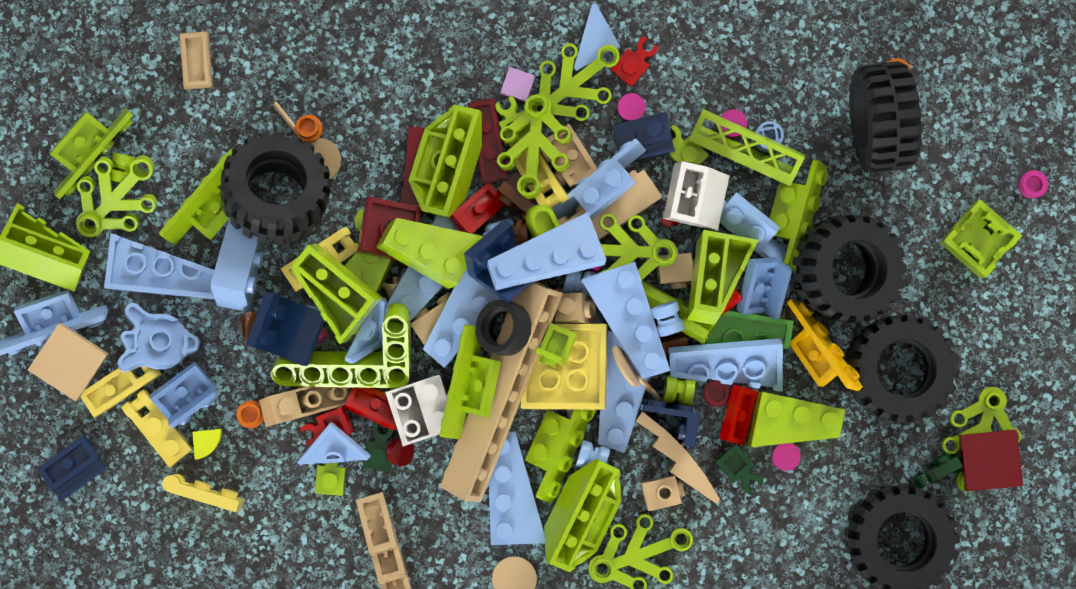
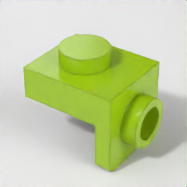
M550 323L540 348L536 347L535 353L541 356L539 361L554 368L557 363L565 366L578 334Z

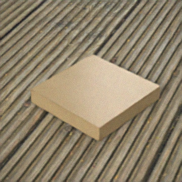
M59 323L28 368V371L74 401H77L109 353L63 323Z

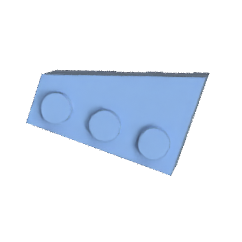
M229 217L210 286L217 306L250 312L258 270L263 262L264 253L262 251L264 243L258 242V237L254 235L252 238L243 235V228L235 229L230 223L231 217Z

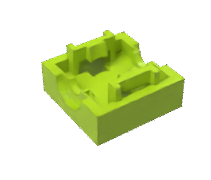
M979 199L974 201L939 243L982 279L986 278L993 271L998 260L1017 243L1022 235ZM984 219L989 221L987 226L993 229L994 232L992 234L983 228L987 224ZM962 248L966 249L976 260L969 256Z

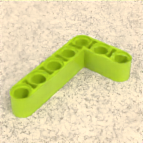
M392 303L386 308L382 325L383 352H372L352 364L345 361L347 352L313 351L307 367L277 355L271 371L272 380L280 386L400 388L405 386L409 381L411 369L409 309L402 303ZM398 318L402 322L396 323L393 322L391 319ZM397 343L402 345V347H394L392 344ZM281 367H288L290 370H284ZM309 367H315L318 370H311ZM341 367L347 371H340L337 368ZM365 368H372L375 371H367ZM398 368V369H401V370H403V371H402V372H396V371H394L393 369Z

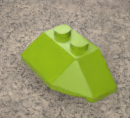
M454 104L449 108L448 112L438 117L425 128L409 177V183L421 211L449 218L466 199L482 148V112L480 110Z
M595 459L568 477L544 526L547 563L571 572L575 569V566L583 563L598 551L622 501L619 469Z

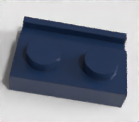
M666 112L612 125L618 152L623 144L637 139L646 151L632 163L676 152Z
M83 435L39 466L37 470L52 492H55L59 502H61L106 471L108 466L104 464L101 456L87 436Z

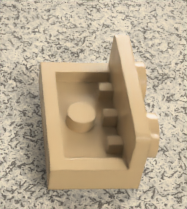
M570 124L565 127L569 128L573 136L572 141L568 145L558 144L554 134L547 139L560 153H564L570 161L569 168L564 172L555 171L554 173L562 186L568 184L573 189L581 179L593 174L597 167ZM561 133L559 139H565L568 133ZM540 148V151L545 157L546 161L548 163L551 162L552 160ZM559 159L556 165L562 166L565 163V159Z

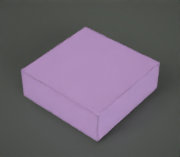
M509 67L500 94L507 97L512 96L514 99L526 103L535 80V75Z

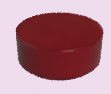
M719 380L708 381L702 390L704 401L712 407H721L727 404L731 394L729 385L721 384Z
M400 437L392 439L386 450L388 461L397 466L408 465L414 456L413 444L403 446Z

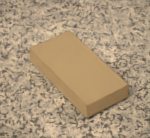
M205 31L180 34L184 89L213 88L209 33Z

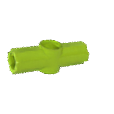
M646 281L642 282L650 309L668 302L677 301L680 308L679 318L684 321L686 327L681 332L702 344L706 343L715 325L687 320L688 305L683 299L674 298Z

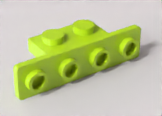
M127 108L122 111L109 128L85 111L49 152L51 156L70 170L69 174L53 191L57 198L61 199L64 194L69 196L77 187L75 181L82 173L87 175L94 168L95 158L100 153H107L113 146L114 141L112 139L118 132L124 133L132 124L130 118L133 114Z
M232 149L220 158L215 168L202 179L192 195L185 199L180 209L165 223L159 235L174 245L180 241L192 225L210 240L216 235L229 219L223 211L220 192L221 173L224 169V162L227 156L232 155Z
M815 159L812 161L806 185L792 183L791 186H788L782 182L779 183L769 218L780 227L773 237L790 240L783 263L796 272L797 266L792 265L793 257H798L800 252L796 250L799 241L806 240L804 234L807 230L813 228L812 220L814 213L817 212L820 206L819 195L821 188L825 185L828 177L827 166Z
M465 324L460 336L458 354L453 366L452 381L447 393L446 408L441 420L440 436L444 438H461L466 413L488 418L490 416L501 361L479 356L481 345L476 337V326Z
M547 410L525 458V461L546 471L536 493V498L552 503L554 498L558 496L563 478L572 466V458L577 447L583 442L586 427L594 417L596 410H574L570 419Z

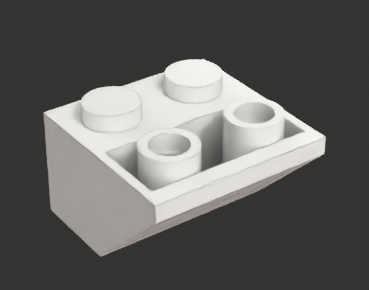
M681 161L675 163L663 219L718 231L729 175L709 167Z
M436 375L386 392L403 446L440 434L441 420L447 403V391L442 375Z

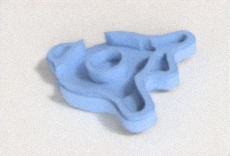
M130 303L126 306L125 316L134 326V329L132 331H124L120 336L121 342L125 347V352L118 359L117 363L120 371L129 372L136 367H149L152 369L172 368L188 355L198 351V338L190 334L179 322V319L166 314L147 313L136 303Z

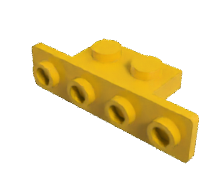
M795 299L787 301V304L805 328L790 341V346L817 385L824 387L838 375L846 388L856 391L862 389L863 386L858 380L860 378L858 372L842 358L844 356L843 351L827 337L829 332L823 324L815 320L812 315L814 311L810 310L804 304V301L801 302Z

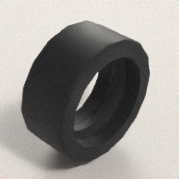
M494 300L486 304L480 311L476 320L475 333L478 343L484 350L497 355L512 356L520 352L528 343L532 323L529 313L523 306L514 302L507 303L504 300ZM508 311L513 319V330L505 343L498 344L494 337V325L497 318L503 312Z

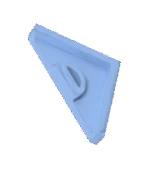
M596 3L592 4L574 65L575 73L597 59L598 51L604 45H612L620 49L619 43ZM605 52L603 58L612 52Z
M382 297L364 320L345 356V361L354 364L383 346L382 325L387 308L386 298Z
M331 422L297 463L303 465L368 460L371 455Z

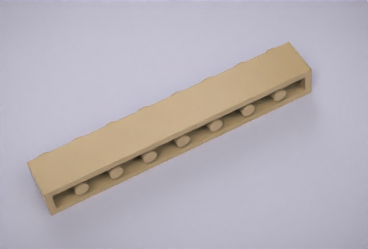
M534 281L512 301L523 306L529 313L532 325L528 343L520 352L512 356L492 353L490 359L501 361V367L490 416L488 418L468 414L465 418L461 438L455 444L453 455L444 472V478L440 487L464 501L481 502L539 356L535 353L536 347L540 348L563 295L562 292ZM509 312L505 315L503 327L499 337L496 339L498 344L505 343L512 333L513 319Z

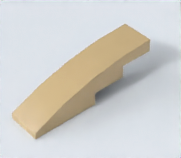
M640 411L635 421L657 436L651 446L674 461L668 471L717 504L720 500L690 454L663 427Z
M381 492L356 500L369 554L372 556L381 589H412L384 493Z

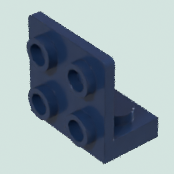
M504 219L464 253L468 275L504 301L510 303L533 282L495 290L487 267L488 260L519 246L515 243L513 225Z
M265 291L246 345L273 353L307 367L325 320L321 316V312Z
M647 400L646 405L640 404L639 410L681 416L682 422L677 421L675 438L679 439L678 443L680 445L695 448L700 414L693 412L694 407L674 404V409L665 408L666 402Z

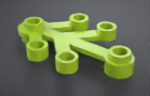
M572 43L565 44L561 49L563 63L560 87L551 95V77L556 73V66L549 60L541 63L539 67L541 73L539 94L546 96L552 104L551 114L553 116L575 117L578 121L588 119L590 111L586 105L580 104L576 107L559 105L558 103L565 97L596 100L600 104L610 102L612 94L608 88L591 89L579 86L602 68H611L618 63L619 51L612 45L601 47L597 54L598 58L572 77L574 59L578 55V49ZM567 47L575 49V54L572 57H567L564 54ZM605 52L613 53L614 59L611 62H606L603 59ZM545 64H551L553 66V71L551 74H545L543 72V66ZM600 91L608 92L609 97L606 101L599 100L598 93ZM538 106L534 110L536 113L539 112ZM578 108L586 109L587 115L584 118L577 117L576 111Z
M541 94L530 96L524 105L525 112L513 123L504 126L500 131V137L503 142L511 145L517 141L518 132L531 123L530 132L507 152H503L497 157V163L504 171H510L515 166V160L528 149L526 173L517 182L518 191L526 199L536 198L542 189L541 183L537 179L540 148L552 160V165L556 171L564 172L570 166L568 157L564 153H560L542 134V124L544 122L554 132V137L560 145H568L572 141V133L569 128L562 126L551 114L552 104L546 96ZM537 106H543L540 112H534ZM507 132H513L511 138H505ZM561 133H568L565 139H559ZM505 158L511 159L509 164L502 165V161ZM559 159H565V163L562 166L556 165ZM535 185V189L532 192H526L528 186Z
M143 155L136 157L130 165V173L113 191L110 172L114 167L113 162L108 157L98 159L94 169L98 174L101 204L96 210L92 197V192L96 188L95 180L90 176H84L77 183V190L81 194L83 210L76 219V227L80 234L85 237H96L102 233L103 229H124L128 232L136 230L140 219L134 213H127L123 218L104 217L110 211L141 210L145 213H151L156 208L157 199L151 194H145L141 199H122L138 180L143 181L151 177L155 170V165L151 158ZM139 163H146L148 165V169L143 170L142 168H140ZM99 164H107L108 170L101 169ZM82 182L89 183L91 189H85ZM149 200L152 203V207L145 206L143 201ZM87 219L94 221L95 226H90L87 223ZM126 219H132L135 225H128Z
M605 214L601 217L600 227L604 231H609L621 244H601L604 255L621 258L610 268L600 273L630 264L636 258H649L638 269L641 282H643V279L657 266L668 267L677 259L678 250L676 245L668 239H658L645 225V220L640 215H634L629 219L628 228L634 233H639L649 246H638L617 224V219L614 215ZM611 218L614 224L612 227L607 228L603 225V220ZM639 219L642 223L641 228L634 229L631 226V221ZM661 248L667 249L668 257H659L658 250Z
M997 387L983 389L978 396V402L961 411L955 410L949 415V423L952 426L963 427L967 424L969 418L982 413L979 424L958 435L991 432L993 418L996 419L1001 430L1016 429L1013 428L1004 411L1007 404L1006 395ZM991 396L997 398L995 406H991L989 403ZM958 413L962 416L960 424H956L954 421V416ZM1016 429L1019 443L1021 440V432L1018 429ZM958 435L946 437L941 441L940 447L943 452L955 454L959 450ZM949 440L954 443V448L951 451L946 448V443ZM960 470L954 477V483L959 490L965 491L963 473Z
M640 514L636 519L637 527L625 554L614 558L620 541L624 540L627 536V529L624 525L620 523L614 524L610 529L611 537L603 555H597L590 561L588 566L589 574L598 583H607L610 580H614L631 589H634L633 583L636 580H641L644 584L642 589H647V583L643 577H631L618 570L629 565L657 578L662 584H668L673 579L672 570L667 566L659 567L644 559L673 548L678 551L688 550L693 543L692 534L685 528H676L671 532L670 537L640 548L647 531L653 527L651 516ZM643 517H647L650 520L649 526L645 528L641 527L639 523ZM621 527L624 530V534L621 537H615L613 534L615 528ZM678 534L685 535L686 540L684 543L678 544L676 542ZM601 563L606 564L608 567L607 571L603 574L597 571V566ZM661 571H669L670 576L667 580L660 579L659 574Z

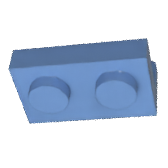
M776 257L749 259L740 293L743 300L738 303L736 310L742 315L766 313L772 319H779L792 269Z
M193 362L150 394V399L166 416L169 426L173 429L177 425L182 426L193 417V413L200 408L205 409L215 401L218 394L216 385L198 364Z

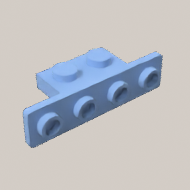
M637 139L626 142L620 147L616 155L600 163L593 174L581 179L576 184L575 189L568 193L570 199L564 203L559 202L553 207L556 218L560 219L565 215H569L581 205L589 213V216L594 219L632 188L636 182L625 168L646 151Z
M737 192L728 202L724 200L720 218L721 225L736 236L759 240L754 250L763 258L776 257L781 262H784L787 250L772 238L780 227Z
M68 289L17 306L14 313L24 332L2 339L0 341V355L6 353L14 355L21 352L27 346L45 344L59 323H63L75 332L86 326L88 328L97 327L106 319L108 308L106 305L80 313Z

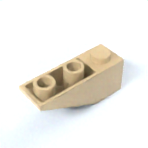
M303 387L268 396L259 400L265 426L269 427L345 405L351 391L350 387Z

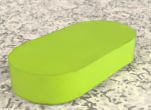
M535 205L526 214V224L533 238L560 226L554 211L548 206Z

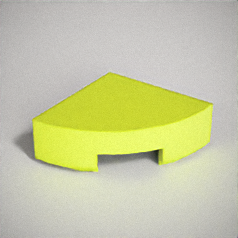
M222 429L192 432L195 460L207 457L216 449L222 438Z

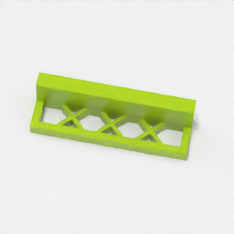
M705 109L702 110L689 138V141L788 186H791L805 158L804 154ZM708 119L716 123L719 133L703 127L704 120ZM737 132L742 135L745 144L734 141L725 135ZM763 144L768 147L770 155H765L751 147ZM788 155L796 159V162L792 167L776 158Z

